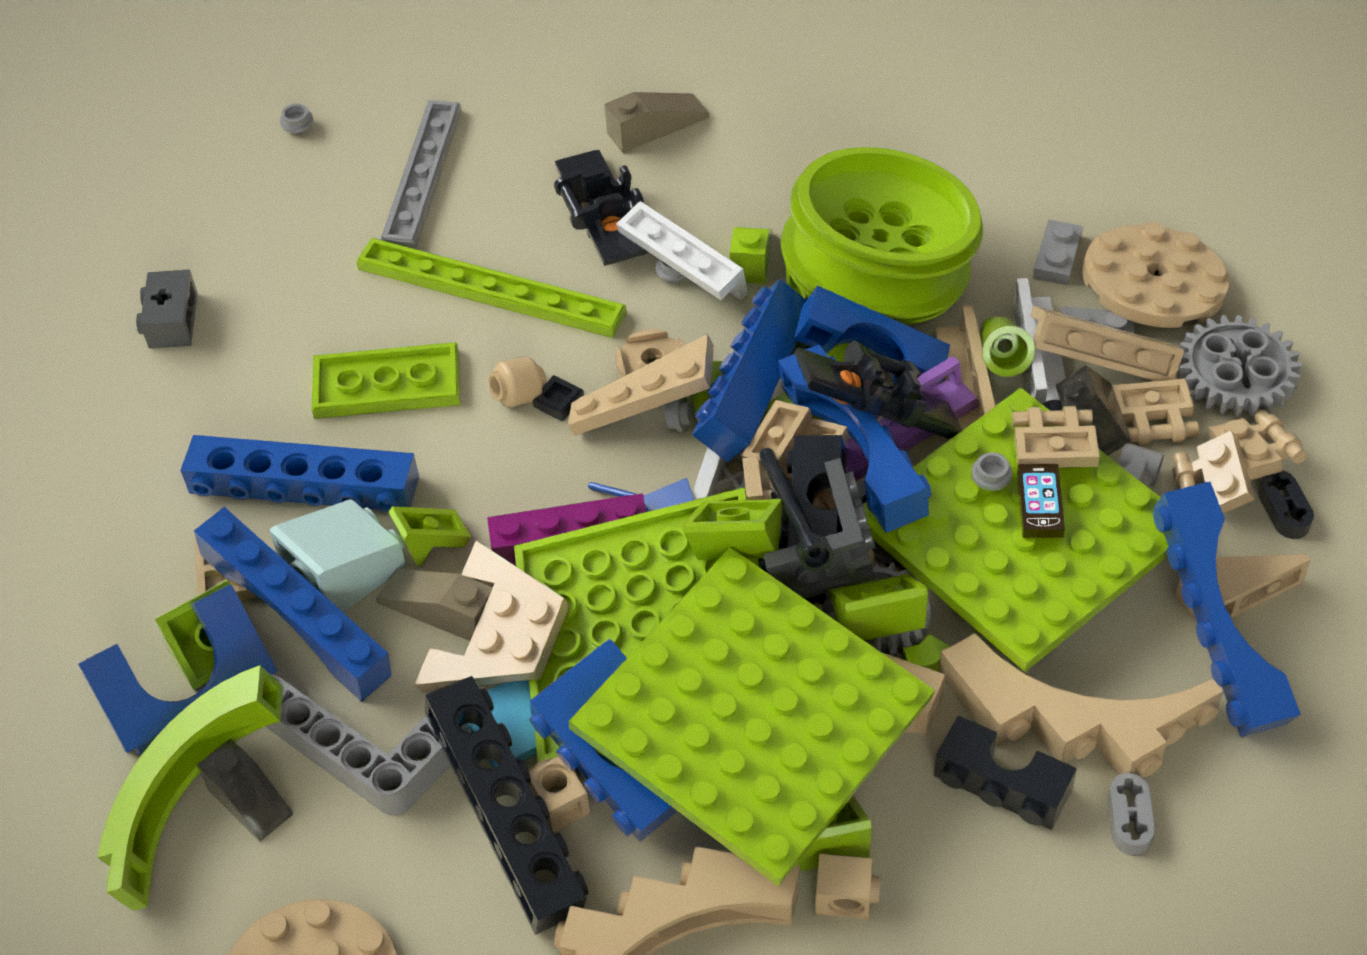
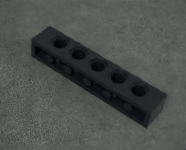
M470 676L425 695V714L536 935L558 925L559 921H566L570 906L584 908L586 895L589 894L588 887L580 871H572L566 859L569 857V851L562 835L559 832L553 834L547 822L550 819V815L543 798L540 795L534 797L528 785L531 782V778L524 761L521 758L518 760L514 758L509 748L512 746V740L504 723L497 724L491 713L494 710V706L485 687L479 689L473 676ZM472 723L477 725L480 730L468 733L460 727L464 724ZM484 759H492L499 766L494 769H484L478 763ZM503 795H509L514 797L518 803L513 806H503L496 799ZM521 832H528L533 834L537 840L531 844H523L515 836ZM539 870H549L556 876V879L548 883L541 882L534 876V873Z

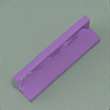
M954 356L919 376L920 391L947 401L957 419L978 407L977 397L961 381L960 362ZM949 376V379L937 385L943 377ZM884 417L878 421L881 426L885 425L890 430L894 444L899 450L907 451L933 435V433L913 426L911 428L902 426L901 423ZM849 438L845 444L847 449L846 473L853 471L857 481L867 475L869 464L860 446L852 438Z

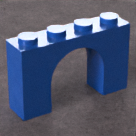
M232 584L191 604L214 651V667L211 677L206 685L195 695L179 701H164L151 696L137 681L118 644H114L78 663L80 670L126 753L133 749L137 755L144 753L169 722L188 705L221 682L259 665L271 675L278 672Z
M609 638L530 700L532 717L529 718V721L542 738L545 739L550 736L559 746L556 752L566 767L571 771L577 768L587 779L584 782V786L595 801L601 803L605 800L615 812L611 817L617 827L626 836L633 833L641 842L673 816L677 810L622 768L607 763L589 743L569 729V720L627 659Z

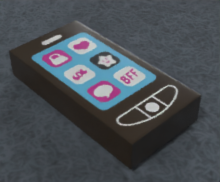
M1058 464L1018 465L1017 482L1022 538H1063L1065 525Z

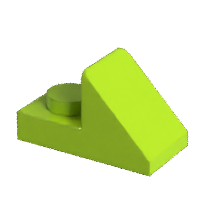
M394 506L389 510V514L417 567L423 564L432 547L465 548L471 538L456 510Z

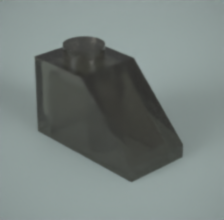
M1085 365L1055 385L1063 407L1076 406L1077 410H1092V425L1084 426L1095 425L1098 448L1107 456L1132 441L1112 384Z
M231 738L197 764L208 791L259 842L293 815L290 807L258 764Z

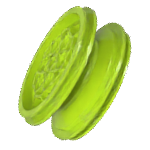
M879 147L846 148L817 158L806 167L804 172L795 181L790 195L791 216L786 221L781 235V252L789 275L807 296H810L818 285L905 325L916 324L941 315L964 294L971 276L970 260L977 253L982 241L983 222L978 203L970 190L957 177L937 164L916 155Z

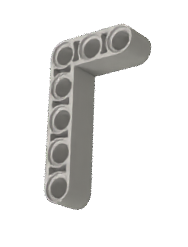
M272 675L283 685L281 721L268 725L266 728L383 813L388 815L405 813L451 766L427 716L387 754L282 678ZM301 721H305V722L302 723V724L296 725L297 723H299V722H301ZM467 724L460 727L463 731L469 733ZM337 742L332 746H326L329 743ZM428 756L424 760L414 761L418 757ZM368 764L363 768H356L358 765ZM391 786H399L395 790L385 791Z

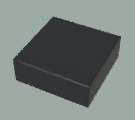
M553 375L542 387L541 395L533 399V407L563 422L570 415L571 403L584 396V390Z

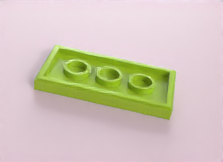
M457 342L313 355L311 411L314 419L460 405L459 349Z

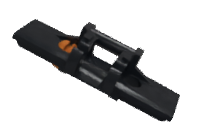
M592 150L555 161V166L561 177L554 182V189L559 196H562L571 214L570 222L573 228L587 230V235L591 238L604 266L649 253L619 233L617 228V222L640 201L644 202L638 188L630 191L632 177L626 165L620 167L621 174L615 180L600 150ZM588 202L590 206L582 208L581 203Z
M852 341L847 346L844 356L845 362H839L801 348H797L794 352L803 377L806 379L807 386L811 391L831 397L841 404H851L854 409L870 412L901 423L902 426L908 428L913 426L947 439L953 438L963 431L947 401L920 391L921 384L918 378L921 374L911 361L904 359L897 361L867 350L862 343ZM883 372L895 376L896 383L894 386L888 387L883 385L886 382Z

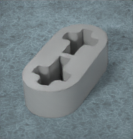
M1123 773L1114 778L1108 795L1112 839L1119 851L1126 855L1138 856L1149 850L1155 832L1150 789L1148 783L1141 776L1134 773ZM1123 789H1131L1132 795L1136 796L1133 807H1128L1127 797L1125 794H1122ZM1129 821L1135 822V830L1137 834H1140L1139 840H1133L1131 834L1127 832Z

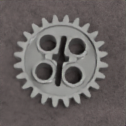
M1221 315L1219 324L1208 318L1205 327L1196 324L1193 333L1187 332L1185 334L1184 342H1181L1179 348L1184 350L1179 365L1177 378H1185L1188 389L1195 390L1193 395L1194 401L1202 398L1207 399L1205 408L1209 409L1217 404L1220 406V414L1222 415L1230 408L1234 410L1236 417H1240L1242 410H1247L1254 417L1258 408L1270 413L1273 405L1281 408L1285 398H1292L1294 389H1297L1301 376L1299 374L1302 363L1297 362L1299 352L1291 351L1293 341L1281 342L1283 332L1270 333V323H1266L1260 328L1256 326V318L1254 317L1247 324L1243 323L1240 315L1236 316L1235 322H1229L1225 315Z

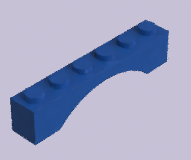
M820 345L806 349L807 351L828 357ZM795 354L778 360L781 387L791 402L795 405L810 408L812 415H816L831 423L847 426L849 436L860 446L869 464L865 478L867 508L885 533L928 516V498L932 496L930 485L924 475L918 476L912 468L911 460L906 451L899 450L896 447L887 426H881L873 413L854 409L851 404H841L831 397L809 390Z
M1211 481L1164 493L1154 505V523L1158 531L1164 533L1169 546L1167 549L1169 563L1174 570H1178L1183 583V600L1189 609L1192 608L1197 620V637L1200 644L1204 648L1207 647L1212 660V677L1224 690L1223 692L1227 700L1226 713L1232 726L1237 727L1240 737L1289 724L1300 716L1301 713L1286 674L1269 664L1246 642L1234 626L1223 603L1217 581L1216 553L1218 538L1225 517Z
M223 507L194 530L200 555L226 579L245 587L275 610L311 647L331 674L361 702L392 676L388 652L226 507Z

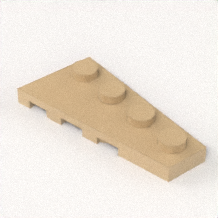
M707 334L572 402L568 426L574 436L710 389L714 345L709 335Z

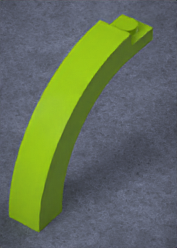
M261 665L243 671L221 682L180 712L156 736L140 756L116 796L104 827L97 858L110 866L106 893L132 911L148 907L153 863L160 836L174 806L193 779L218 754L239 739L260 728L281 721L283 685Z

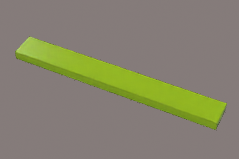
M372 237L356 260L357 268L361 271L614 338L627 314L625 304Z

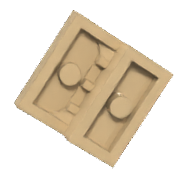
M775 400L754 434L750 445L743 452L742 458L758 456L760 471H764L765 468L759 454L762 449L771 448L775 452L791 485L792 474L787 472L786 456L788 450H793L794 436L842 435L845 444L850 436L847 426L812 418L810 408Z

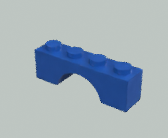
M818 285L802 306L794 340L810 347L820 345L826 354L840 344L857 341L883 356L897 361L903 359L911 361L921 375L947 360L950 348L948 343ZM892 375L893 381H894V384H895V383H896L895 376Z

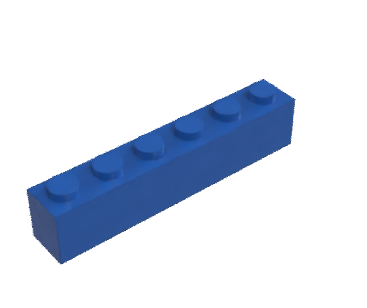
M781 279L770 288L767 286L762 287L753 298L752 303L755 307L742 320L741 325L744 326V329L738 333L730 345L734 350L721 363L719 370L722 374L712 383L707 391L711 397L700 407L695 416L699 421L692 435L727 463L750 445L780 380L778 360L791 356L797 340H794L802 306L807 300Z

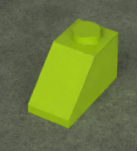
M733 228L730 260L743 268L746 283L766 284L773 229Z

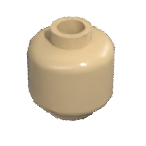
M520 356L500 361L494 366L493 372L490 373L488 379L489 389L496 401H500L506 407L513 408L533 403V399L542 393V387L546 384V375L543 368L537 366L536 362L530 357Z

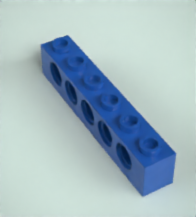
M203 435L192 436L180 470L188 492L199 496H225L240 500L247 498L259 499L275 503L294 502L305 503L311 506H332L352 499L362 509L367 507L388 513L392 506L411 507L419 480L414 453Z

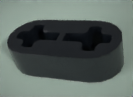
M1284 470L1262 477L1258 496L1275 529L1279 534L1290 539H1300L1306 536L1310 530L1314 513L1292 474ZM1279 490H1284L1283 496L1281 495ZM1288 512L1290 513L1292 518L1287 519Z

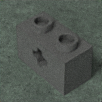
M190 269L147 273L146 286L140 289L142 313H137L136 326L138 333L144 335L148 348L191 346L198 292Z

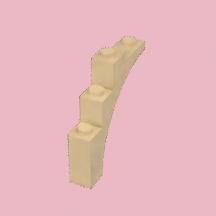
M976 633L941 651L939 673L945 674V683L976 722L997 732L996 747L1009 739L1016 741L1022 738L1031 728L1053 756L1064 763L1074 757L1076 759L1084 758L1096 746L1119 775L1134 773L1142 778L1151 776L1161 767L1166 746L1178 741L1189 728L1196 724L1204 726L1218 715V707L1224 691L1212 678L1188 690L1156 698L1115 700L1083 696L1052 687L1022 673L999 657Z
M695 846L692 862L685 861L683 864L680 885L633 876L629 892L622 891L617 915L570 906L566 922L559 921L554 947L559 949L560 955H650L655 950L688 934L721 925L758 922L791 926L800 887V866L796 865L778 887L734 853Z

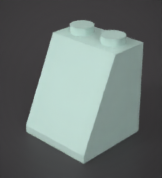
M352 499L280 523L269 530L277 554L343 613L391 578L396 569H402L406 566L402 551L405 546L400 536L392 529L388 531L384 529L376 515L369 508L362 509Z

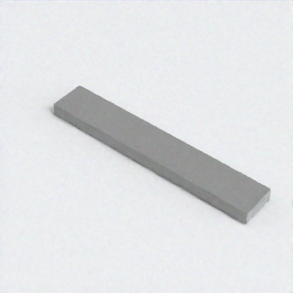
M428 100L380 240L413 249L417 248L462 112L460 103Z

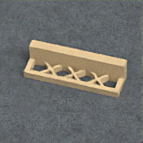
M973 305L962 306L960 326L935 328L934 338L950 344L948 358L954 356L960 362L961 381L978 399L977 408L957 419L962 430L995 407L987 366L983 360V348ZM948 375L943 378V382L949 379Z
M1033 306L1030 315L1039 320L1033 337L1036 349L1154 381L1173 380L1176 377L1184 350L1175 345Z

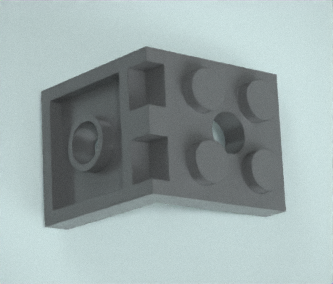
M840 458L824 462L843 528L842 532L825 536L834 554L829 566L815 572L806 570L797 556V545L763 554L769 575L804 599L828 593L829 589L876 579L868 550L875 548L866 519L862 499L853 471L845 473Z

